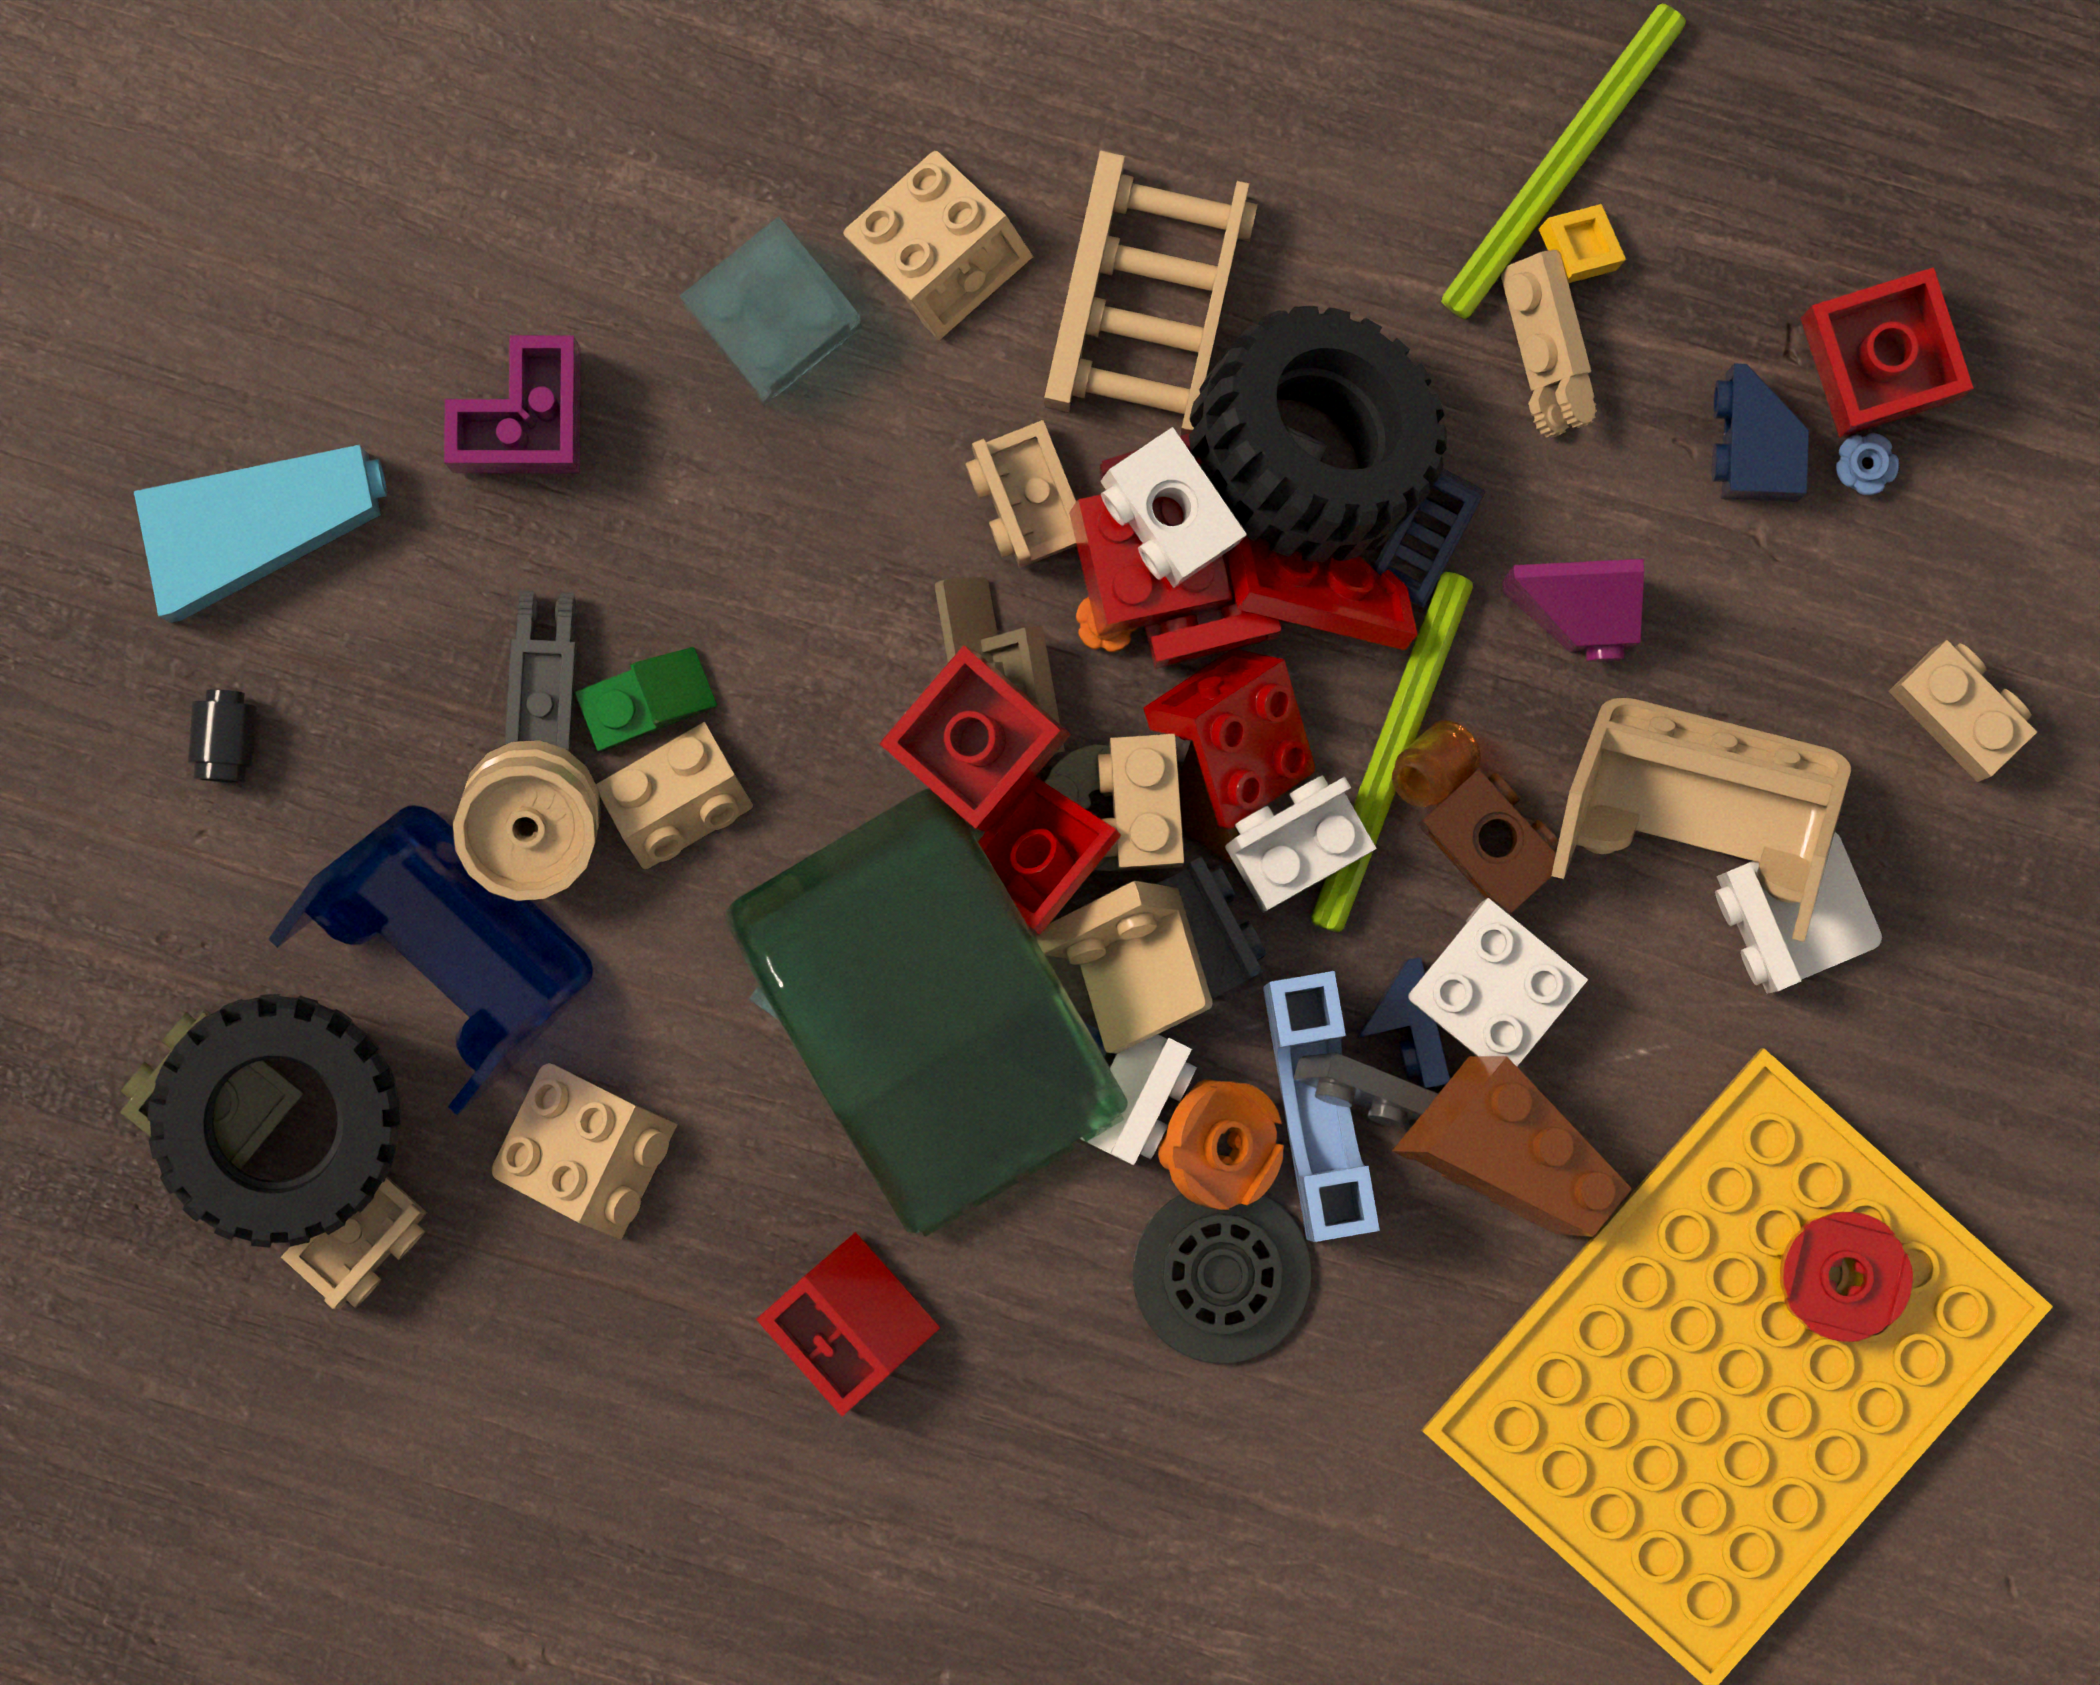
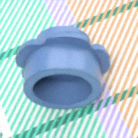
M1869 433L1866 437L1853 435L1846 439L1839 449L1841 457L1836 464V471L1840 481L1845 486L1851 487L1862 495H1874L1883 491L1884 484L1892 482L1899 471V459L1891 452V442L1877 433ZM1868 457L1872 459L1873 467L1871 469H1865L1862 466L1863 458Z

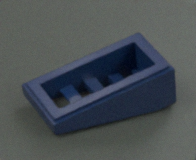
M1444 468L1439 479L1432 487L1464 503L1460 512L1457 513L1426 497L1388 538L1373 567L1380 576L1389 569L1407 586L1410 601L1423 608L1486 492L1484 489ZM1421 510L1451 526L1448 535L1445 536L1414 520L1418 511ZM1406 533L1439 549L1435 560L1402 543ZM1397 556L1428 572L1423 582L1389 566L1393 557Z

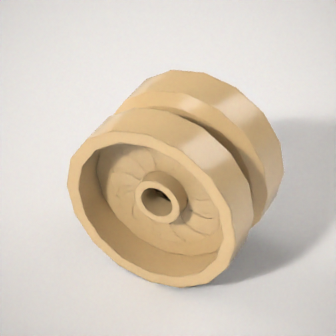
M540 740L510 742L487 753L469 774L453 822L455 851L468 875L489 892L516 901L545 899L569 888L587 868L601 819L599 789L587 766L566 749ZM528 817L536 823H527L522 821L521 818Z

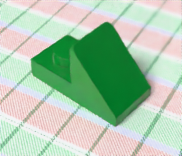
M695 647L637 661L630 664L632 670L575 692L599 753L718 707Z

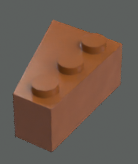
M1469 1056L1392 1150V1152L1406 1159L1416 1160L1441 1173L1442 1177L1458 1185H1465L1491 1198V1202L1554 1234L1594 1237L1632 1189L1507 1056Z

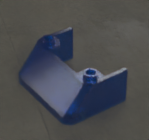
M417 805L406 806L315 875L268 939L278 948L313 920L330 937L350 945L366 943L379 933L469 1017L457 1032V1050L466 1064L475 1073L448 1106L456 1115L460 1114L508 1072L578 997L593 976L592 962L587 953L531 900L516 901L491 893L468 875L455 851L453 827L434 811Z

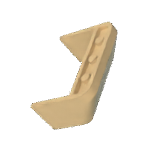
M1611 699L1600 708L1569 791L1551 876L1564 879L1576 845L1583 846L1593 853L1609 854L1628 847L1633 840L1635 831L1759 862L1757 871L1758 881L1770 896L1786 903H1801L1792 939L1805 942L1843 804L1851 766L1841 754L1825 747L1637 699Z

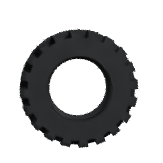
M1318 306L1293 307L1289 314L1287 311L1278 310L1263 316L1257 325H1250L1236 339L1199 388L1200 395L1193 402L1189 419L1194 429L1189 434L1190 450L1194 458H1201L1202 463L1199 466L1234 517L1243 525L1242 528L1247 534L1246 537L1253 542L1260 537L1271 543L1269 550L1290 557L1296 551L1302 553V560L1325 563L1331 555H1333L1334 560L1345 561L1359 557L1364 550L1373 551L1384 543L1430 493V488L1439 479L1444 466L1441 455L1447 450V430L1445 425L1438 423L1445 415L1439 395H1431L1428 389L1432 381L1422 363L1417 366L1412 363L1407 357L1410 349L1398 338L1392 342L1379 333L1382 326L1367 318H1363L1361 322L1350 319L1351 312L1328 307L1324 314H1319ZM1277 400L1300 401L1314 406L1330 416L1348 436L1355 450L1358 469H1343L1328 465L1303 450L1285 428L1280 417Z
M280 994L260 995L258 998L243 1001L242 999L224 1005L209 1016L206 1015L191 1027L175 1045L163 1063L155 1080L156 1085L153 1096L149 1101L147 1121H150L151 1137L148 1141L152 1159H156L162 1173L160 1179L168 1193H174L184 1205L182 1210L194 1221L198 1222L200 1219L215 1228L214 1234L231 1241L233 1237L251 1241V1246L270 1248L272 1243L289 1242L291 1247L309 1243L312 1237L325 1232L329 1235L345 1226L349 1218L357 1212L361 1213L374 1199V1194L381 1183L385 1182L390 1171L398 1145L400 1100H398L395 1078L390 1065L385 1062L378 1050L379 1046L367 1032L364 1033L352 1022V1018L338 1009L334 1011L318 1004V1000L303 996L293 998L283 997ZM266 1059L290 1060L312 1070L329 1088L337 1109L336 1136L328 1153L308 1172L286 1180H265L241 1171L225 1156L218 1144L214 1131V1107L224 1084L241 1068Z

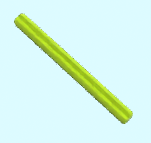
M1664 3L1659 4L1445 291L1441 302L1449 311L1463 319L1471 316L1500 277V274L1509 265L1681 33L1686 20L1678 11Z
M1444 572L1438 580L1353 805L1374 845H1376L1473 589V582L1453 572ZM1373 851L1326 877L1311 916V921L1315 925L1332 932H1340L1344 929Z

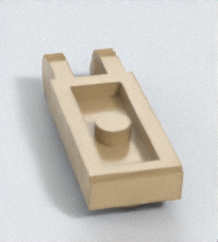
M1557 250L1540 252L1506 266L1500 275L1530 390L1533 391L1528 404L1531 415L1535 419L1533 423L1536 424V429H1539L1540 434H1544L1546 438L1549 436L1553 438L1565 433V429L1569 428L1568 424H1571L1572 428H1580L1593 423L1592 419L1596 418L1595 412L1597 410L1595 409L1596 403L1593 401L1594 393L1588 374L1591 372L1560 252L1558 253Z

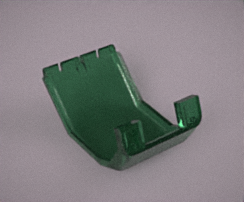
M930 788L912 795L745 893L732 902L726 910V924L742 957L836 1119L907 1232L916 1234L922 1232L924 1237L929 1236L964 1215L961 1208L967 1204L972 1203L975 1208L1017 1184L1019 1180L1016 1176L1023 1171L1028 1170L1030 1175L1034 1174L1073 1151L1072 1142L1083 1137L1085 1142H1088L1124 1120L1121 1113L1127 1108V1098L1061 981L965 820Z

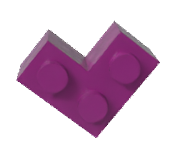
M510 335L509 399H445L444 463L452 473L580 474L581 347L574 335Z

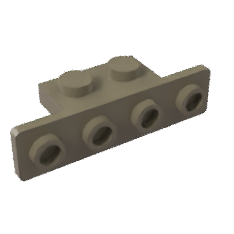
M953 578L936 582L935 592L948 662L963 645L977 651L1060 724L1043 626L1024 627L998 635L987 578ZM1064 744L1055 754L1065 752Z

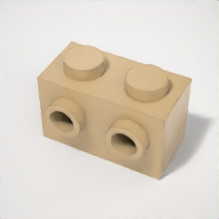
M1946 640L1933 647L1888 692L1976 782L1992 777L2037 731L2027 722L2032 715L2024 703L2007 689L1999 693L1982 676L1987 669L1979 657L1967 646L1959 643L1954 647Z
M1175 734L1110 738V754H1098L1100 793L1112 792L1114 818H1104L1102 820L1114 827L1121 834V837L1105 857L1117 856L1118 872L1182 867L1184 864Z

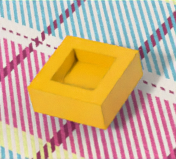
M1602 204L1549 217L1539 228L1547 250H1557L1558 253L1560 252L1568 283L1616 271L1626 260Z

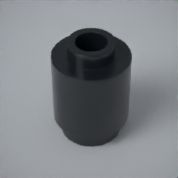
M210 689L206 690L205 701L192 702L188 763L194 764L193 779L212 782L245 783L246 768L253 766L257 706L244 704V692Z

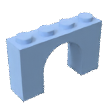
M1335 971L1269 982L1263 987L1306 1239L1318 1242L1380 1231L1369 1166H1364L1361 1160L1350 1107L1336 1106L1323 1102L1314 1096L1316 1088L1294 1080L1298 1060L1302 1056L1328 1053L1342 1055L1341 1038L1346 1036Z

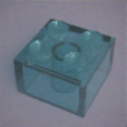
M779 216L679 296L687 313L764 406L862 327L859 313Z

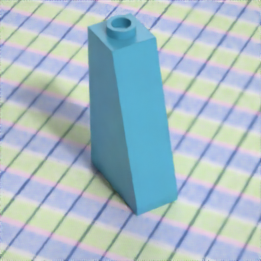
M355 445L134 491L158 616L169 623L181 621L380 516L377 498L387 496L386 481L380 460H370L369 454L361 445Z

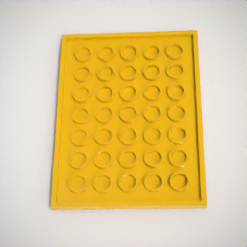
M1761 1048L1426 1423L1421 1431L1703 1685H1719L2053 1306L1765 1048ZM1833 1212L1862 1213L1885 1223L1901 1242L1904 1252L1908 1254L1912 1265V1291L1901 1316L1891 1325H1887L1881 1332L1860 1341L1843 1342L1831 1340L1808 1330L1788 1311L1780 1286L1781 1260L1791 1238L1801 1230L1807 1221ZM1849 1257L1843 1259L1840 1267H1831L1829 1271V1279H1832L1837 1284L1836 1292L1843 1296L1847 1294L1850 1286H1861L1863 1282V1274L1854 1271V1260Z

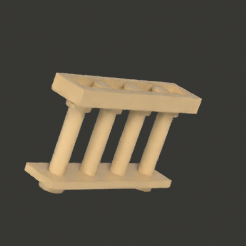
M1100 151L1044 396V407L1069 412L1073 396L1085 398L1086 392L1185 414L1180 434L1182 436L1191 433L1194 429L1189 419L1193 402L1200 395L1199 388L1207 376L1237 239L1250 242L1258 204L1246 202L1249 183L1240 181L1236 183L1232 205L1134 184V177L1123 175L1125 156ZM1127 208L1226 230L1218 266L1119 245L1120 238L1109 236L1114 212L1126 214ZM1113 270H1119L1212 291L1204 328L1105 306L1106 299L1095 297L1100 273L1112 275ZM1103 331L1198 352L1191 388H1182L1092 368L1093 361L1081 359L1086 335L1098 337L1099 332Z

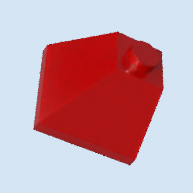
M1035 776L991 829L984 833L952 874L989 912L1026 937L1040 936L1121 837V834L1114 827Z

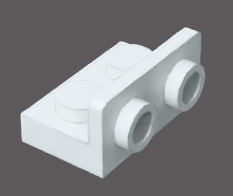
M1322 775L1289 794L1295 805L1275 816L1269 806H1266L1235 824L1240 835L1229 842L1225 848L1262 913L1377 849L1345 794L1351 788L1346 777L1328 785Z

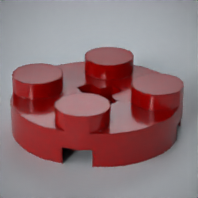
M1833 1212L1811 1219L1791 1238L1781 1260L1780 1286L1784 1294L1786 1307L1808 1330L1821 1337L1843 1342L1860 1341L1871 1337V1335L1881 1332L1887 1325H1891L1901 1316L1906 1308L1913 1285V1271L1908 1254L1904 1252L1902 1244L1894 1236V1232L1885 1223L1872 1216L1857 1212ZM1849 1257L1854 1260V1271L1863 1274V1282L1861 1286H1850L1847 1294L1843 1296L1836 1292L1837 1284L1832 1279H1829V1271L1831 1267H1840L1843 1259Z

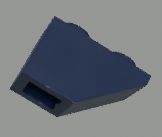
M1734 363L1725 373V381L1717 380L1715 384L1714 418L1724 419L1723 444L1715 443L1713 446L1712 481L1722 482L1721 499L1797 502L1807 494L1809 430L1747 364Z

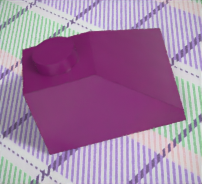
M1644 559L1514 565L1502 580L1503 593L1566 650L1569 652H1586V662L1624 660V650L1634 649L1640 644Z

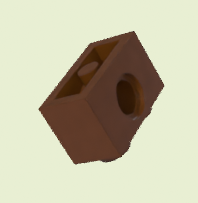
M1478 769L1417 825L1484 899L1489 898L1510 915L1552 877L1559 840L1540 820L1537 819L1530 825L1513 807L1520 799L1503 778L1495 772L1487 778ZM1495 822L1504 825L1509 830L1512 836V847L1506 856L1492 857L1482 850L1479 844V832L1484 824Z

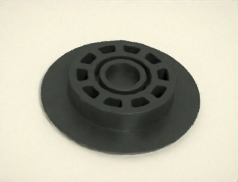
M1180 1194L1165 1204L1145 1227L1136 1247L1133 1262L1135 1296L1148 1325L1164 1343L1177 1352L1195 1360L1208 1363L1226 1364L1242 1362L1262 1355L1274 1348L1298 1323L1304 1312L1311 1289L1310 1254L1306 1241L1296 1222L1278 1203L1266 1195H1263L1260 1199L1249 1205L1238 1204L1229 1208L1230 1210H1218L1197 1205L1183 1194ZM1219 1223L1220 1235L1205 1238L1201 1228ZM1235 1224L1249 1231L1245 1240L1242 1241L1230 1235L1231 1225ZM1192 1235L1197 1245L1190 1254L1180 1252L1179 1248L1182 1243ZM1257 1240H1260L1269 1254L1268 1257L1258 1259L1252 1249ZM1174 1261L1185 1265L1184 1278L1181 1280H1172ZM1272 1267V1283L1270 1287L1261 1284L1262 1270ZM1188 1290L1193 1298V1302L1189 1307L1184 1308L1176 1295L1177 1291ZM1256 1294L1265 1296L1266 1299L1263 1304L1253 1313L1248 1304ZM1201 1308L1215 1312L1214 1322L1209 1323L1198 1319L1196 1314ZM1240 1310L1244 1318L1243 1320L1225 1324L1226 1313Z

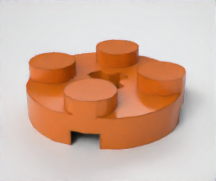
M1204 1079L1198 1082L1176 1107L1170 1119L1167 1134L1161 1139L1158 1146L1159 1161L1164 1168L1169 1170L1171 1179L1177 1189L1187 1199L1197 1205L1218 1210H1230L1229 1208L1238 1204L1249 1205L1260 1199L1268 1191L1276 1179L1282 1164L1284 1145L1276 1143L1277 1131L1274 1124H1282L1279 1112L1272 1100L1253 1085L1235 1081ZM1229 1129L1231 1133L1228 1136L1227 1143L1232 1147V1151L1228 1157L1218 1155V1139L1221 1134H1225Z

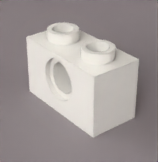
M1173 427L1110 468L1100 481L1106 489L1101 493V497L1112 517L1121 526L1129 522L1143 543L1138 547L1143 562L1157 579L1160 580L1166 576L1173 588L1237 546L1247 535ZM1159 497H1169L1178 502L1183 511L1182 524L1167 526L1159 522L1153 513V500Z

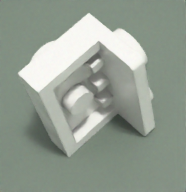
M1157 1034L1117 1053L1078 1131V1137L1131 1165L1135 1164L1139 1154L1151 1159L1168 1126L1157 1120L1168 1096L1180 1102L1197 1068L1186 1062L1192 1049L1171 1038L1166 1039Z

